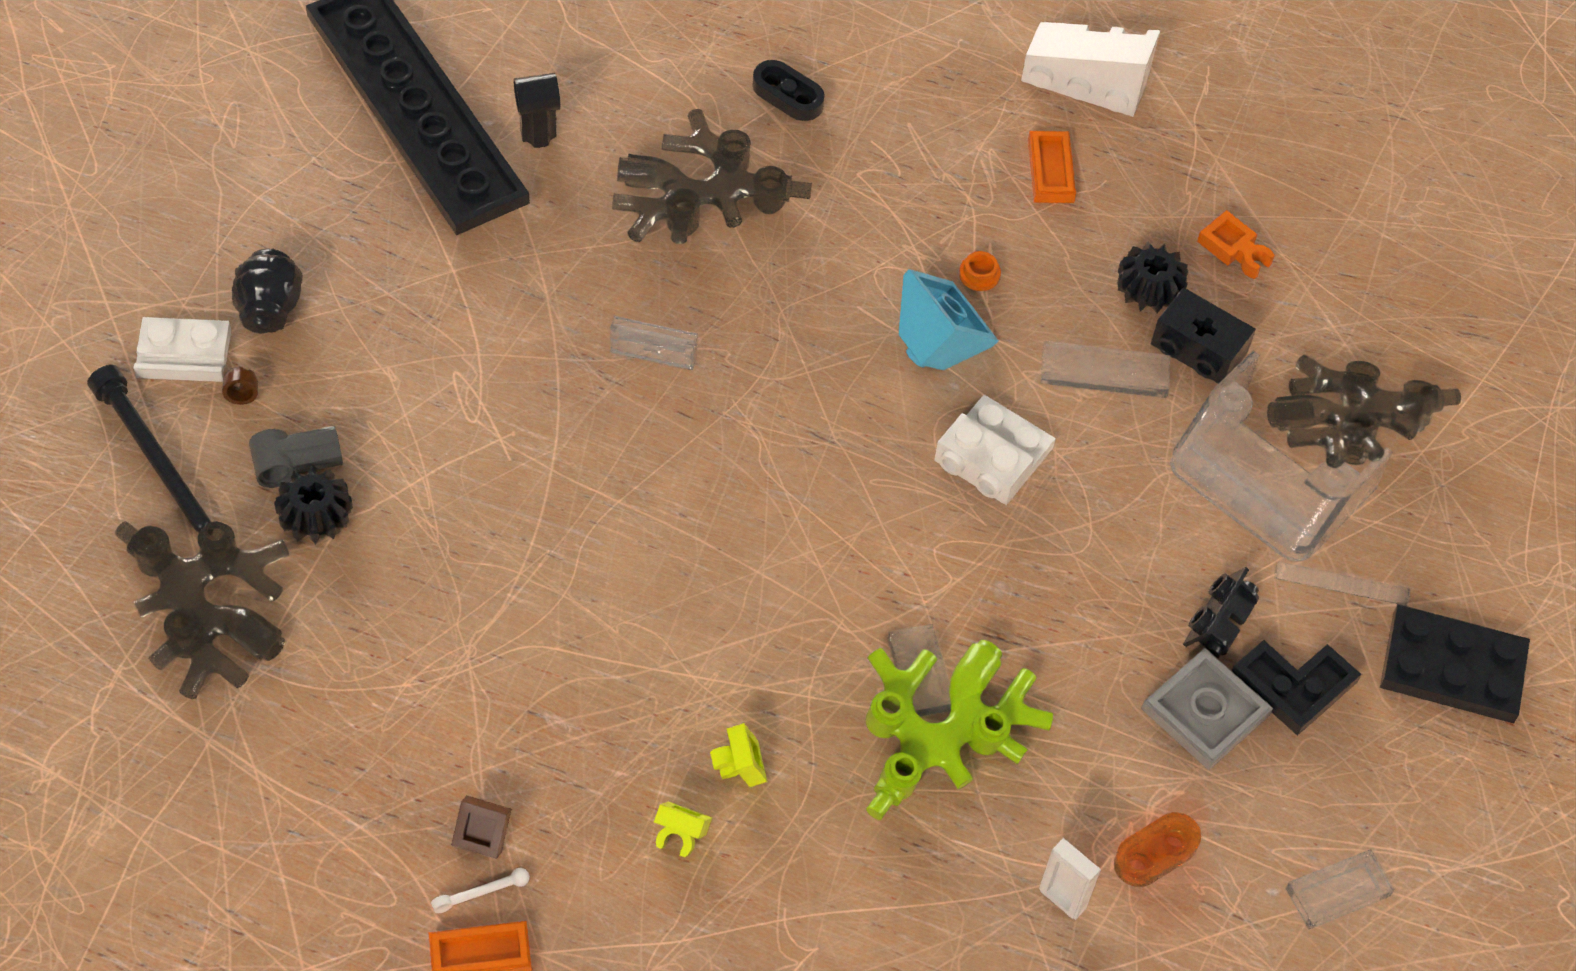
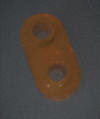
M1171 812L1163 815L1121 842L1114 858L1116 874L1123 882L1134 887H1145L1154 883L1189 861L1195 855L1201 842L1200 827L1193 818L1184 813ZM1167 838H1177L1182 845L1178 847L1173 846L1167 841ZM1130 861H1140L1145 869L1137 870L1133 868Z

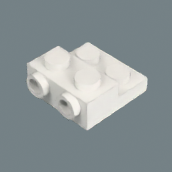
M983 395L967 415L962 413L937 443L934 461L939 463L949 474L958 475L976 486L984 496L995 498L1007 506L1053 449L1056 438L988 396Z

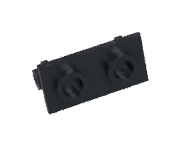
M1247 567L1231 575L1224 573L1212 584L1208 591L1212 597L1206 606L1195 613L1188 624L1192 630L1183 643L1185 647L1200 642L1217 659L1220 655L1227 654L1240 632V629L1228 618H1232L1239 625L1244 624L1259 600L1257 594L1259 591L1258 587L1252 582L1243 581L1249 571Z

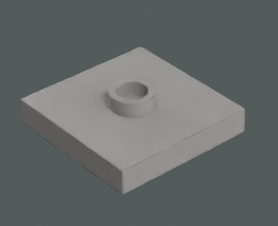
M1206 648L1143 702L1141 708L1208 770L1213 768L1265 721L1273 710L1266 701Z

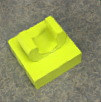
M745 723L727 728L730 746H722L710 751L714 770H720L722 779L740 775L749 787L767 782L757 738Z
M669 801L660 804L654 823L665 826V828L656 837V847L660 849L665 848L671 834H678L683 840V847L679 856L684 858L689 856L695 847V838L699 839L707 835L713 817Z

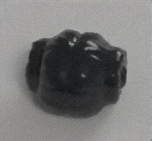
M274 248L257 250L239 267L235 268L232 304L239 312V318L243 327L254 333H273L284 329L287 322V314L295 308L300 298L303 280L302 272L295 265L294 261L282 251Z

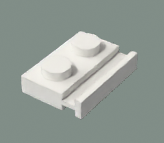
M143 317L136 352L137 361L134 363L136 378L223 382L224 366H226L231 336L230 322Z

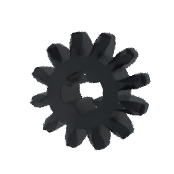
M1149 241L1142 249L1133 246L1128 255L1120 261L1118 268V291L1125 293V303L1137 302L1140 312L1146 306L1152 307L1157 314L1163 306L1168 307L1182 288H1187L1188 264L1180 262V252L1168 253L1165 244L1157 249Z
M311 465L308 475L304 476L293 470L292 482H280L278 489L280 496L276 497L274 502L275 511L279 515V523L284 532L292 530L293 537L297 542L310 535L311 541L316 545L320 538L319 535L326 534L334 539L336 527L347 528V523L349 522L348 514L353 509L352 497L349 496L348 487L344 479H335V475L330 468L321 475H318Z

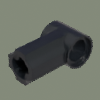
M549 73L514 78V93L518 114L520 115L522 141L532 144L534 148L546 147L553 138L557 137L556 110H560L561 104L556 74Z

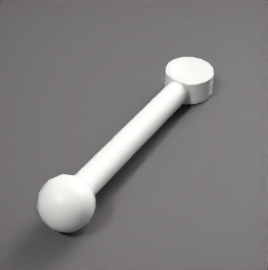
M516 868L510 876L452 896L442 895L436 897L431 901V905L435 913H443L451 909L453 905L511 885L525 886L530 876L526 869Z

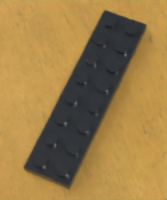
M318 0L306 5L307 17L456 236L530 204L529 192L394 0Z

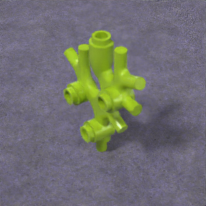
M984 639L978 643H973L956 665L950 680L949 698L951 711L949 716L942 722L930 723L923 720L916 713L913 706V696L916 689L936 663V656L932 652L923 649L908 669L900 670L895 667L883 648L872 652L867 659L880 676L884 684V691L878 693L873 698L866 714V726L873 735L879 738L896 736L900 740L901 749L899 753H895L887 759L879 776V781L874 787L876 795L866 808L868 814L877 820H882L892 805L898 806L902 800L912 795L922 773L930 767L938 766L943 768L957 789H961L969 784L973 777L963 765L960 757V749L965 743H968L978 754L987 756L1000 752L1018 765L1028 749L1010 737L1011 726L1027 725L1049 731L1053 721L1052 712L1031 708L1023 701L1025 695L1036 681V675L1030 670L1022 668L995 706L985 705L981 701V694L1001 667L1000 659L1002 652L995 644ZM883 708L890 709L894 713H888ZM986 725L991 726L996 731L990 730ZM896 770H902L906 772L908 776H902Z

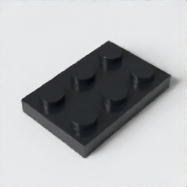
M1397 604L1392 616L1380 688L1514 724L1520 712L1530 639Z

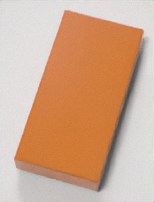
M1029 131L1028 147L1034 203H1074L1076 188L1069 131Z
M527 921L428 932L432 971H532Z

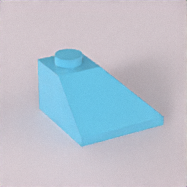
M911 269L903 275L898 335L907 345L906 353L915 364L922 368L927 366L946 370L993 347L999 341L953 281Z

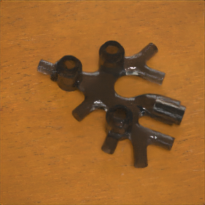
M694 109L687 115L693 134L689 136L663 134L662 150L705 156L714 165L713 174L705 179H692L676 166L663 159L628 154V158H619L617 182H625V187L662 189L665 195L660 198L614 193L612 210L635 212L639 215L627 232L629 238L635 242H641L656 222L666 219L667 227L672 231L671 240L676 244H684L687 242L688 236L699 227L701 205L711 204L718 207L723 214L727 227L734 228L742 223L737 207V202L742 198L753 197L755 206L762 213L774 214L784 206L785 202L790 201V197L810 199L812 183L792 181V175H786L781 168L776 166L762 167L756 173L747 171L751 146L749 136L740 130H727L720 136H717L708 127L703 111L701 109Z
M1302 355L1296 362V369L1308 377L1291 379L1289 381V391L1292 396L1277 397L1275 402H1270L1267 407V418L1272 428L1288 431L1287 443L1290 448L1322 447L1325 449L1326 464L1331 468H1339L1344 462L1352 465H1361L1366 462V459L1376 462L1384 456V449L1376 440L1379 426L1389 428L1406 439L1412 440L1418 432L1423 431L1426 426L1430 425L1433 413L1441 412L1444 406L1459 405L1461 393L1458 388L1440 389L1438 385H1432L1421 380L1406 382L1403 391H1389L1378 387L1380 370L1369 362L1352 361L1346 365L1345 371H1337L1321 365L1307 355ZM1339 393L1342 405L1323 397L1308 394ZM1322 424L1329 426V427L1312 428V427H1315V426H1318V425H1322Z
M127 521L122 522L117 527L115 535L127 544V552L136 559L139 570L145 575L157 576L160 581L158 591L133 601L140 618L159 610H173L164 621L167 641L149 656V660L157 669L163 670L176 657L191 659L189 671L179 690L181 695L189 699H196L206 677L211 673H218L236 688H240L248 680L249 673L214 647L213 640L219 635L230 636L257 659L264 658L270 661L281 652L285 645V639L281 636L282 632L278 627L252 609L238 605H214L208 602L204 596V589L214 578L232 575L244 580L269 601H275L281 595L283 587L264 573V568L270 563L289 556V551L283 539L259 549L243 550L237 547L232 528L225 523L214 521L206 524L198 534V545L200 548L198 554L194 557L184 558L172 552L169 537L161 528L145 526L137 530Z

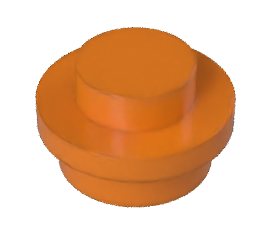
M976 251L968 255L962 261L959 269V277L962 283L975 291H987L994 288L1001 276V268L996 258L984 251Z

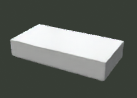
M1063 838L1051 851L1039 887L1040 892L1068 916L1076 920L1087 908L1101 869Z

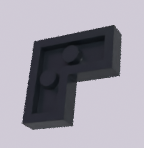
M1265 640L1259 643L1232 668V672L1273 708L1272 713L1297 736L1357 684L1362 675L1328 644L1297 670Z

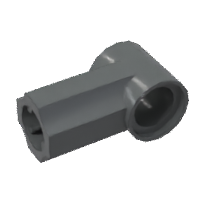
M335 426L287 435L286 432L279 429H266L253 435L249 441L256 479L259 485L263 487L277 488L280 487V482H292L293 470L297 473L308 472L311 465L315 470L343 465Z

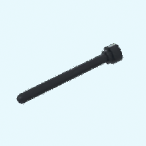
M105 365L98 368L90 375L87 381V385L96 399L104 401L107 405H112L193 528L199 533L209 531L211 528L209 517L126 396L128 392L126 388L127 380L116 365Z

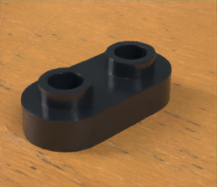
M766 60L755 67L752 86L754 92L759 97L796 120H813L822 113L825 94L820 85L778 60Z

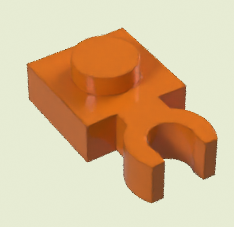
M1227 210L1201 230L1197 240L1200 245L1227 266L1237 260L1241 264L1243 273L1252 279L1258 277L1261 268L1254 261H1259L1269 268L1275 256L1268 247L1255 245L1258 234Z

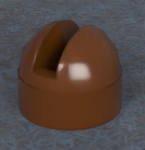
M242 366L231 368L223 379L222 394L224 398L238 405L253 402L258 395V380L255 373L250 369H243ZM236 383H240L239 388L235 387L234 385Z

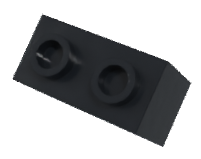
M1183 287L1157 320L1151 345L1158 348L1164 355L1175 358L1194 369L1200 376L1211 379L1223 386L1247 355L1256 328Z

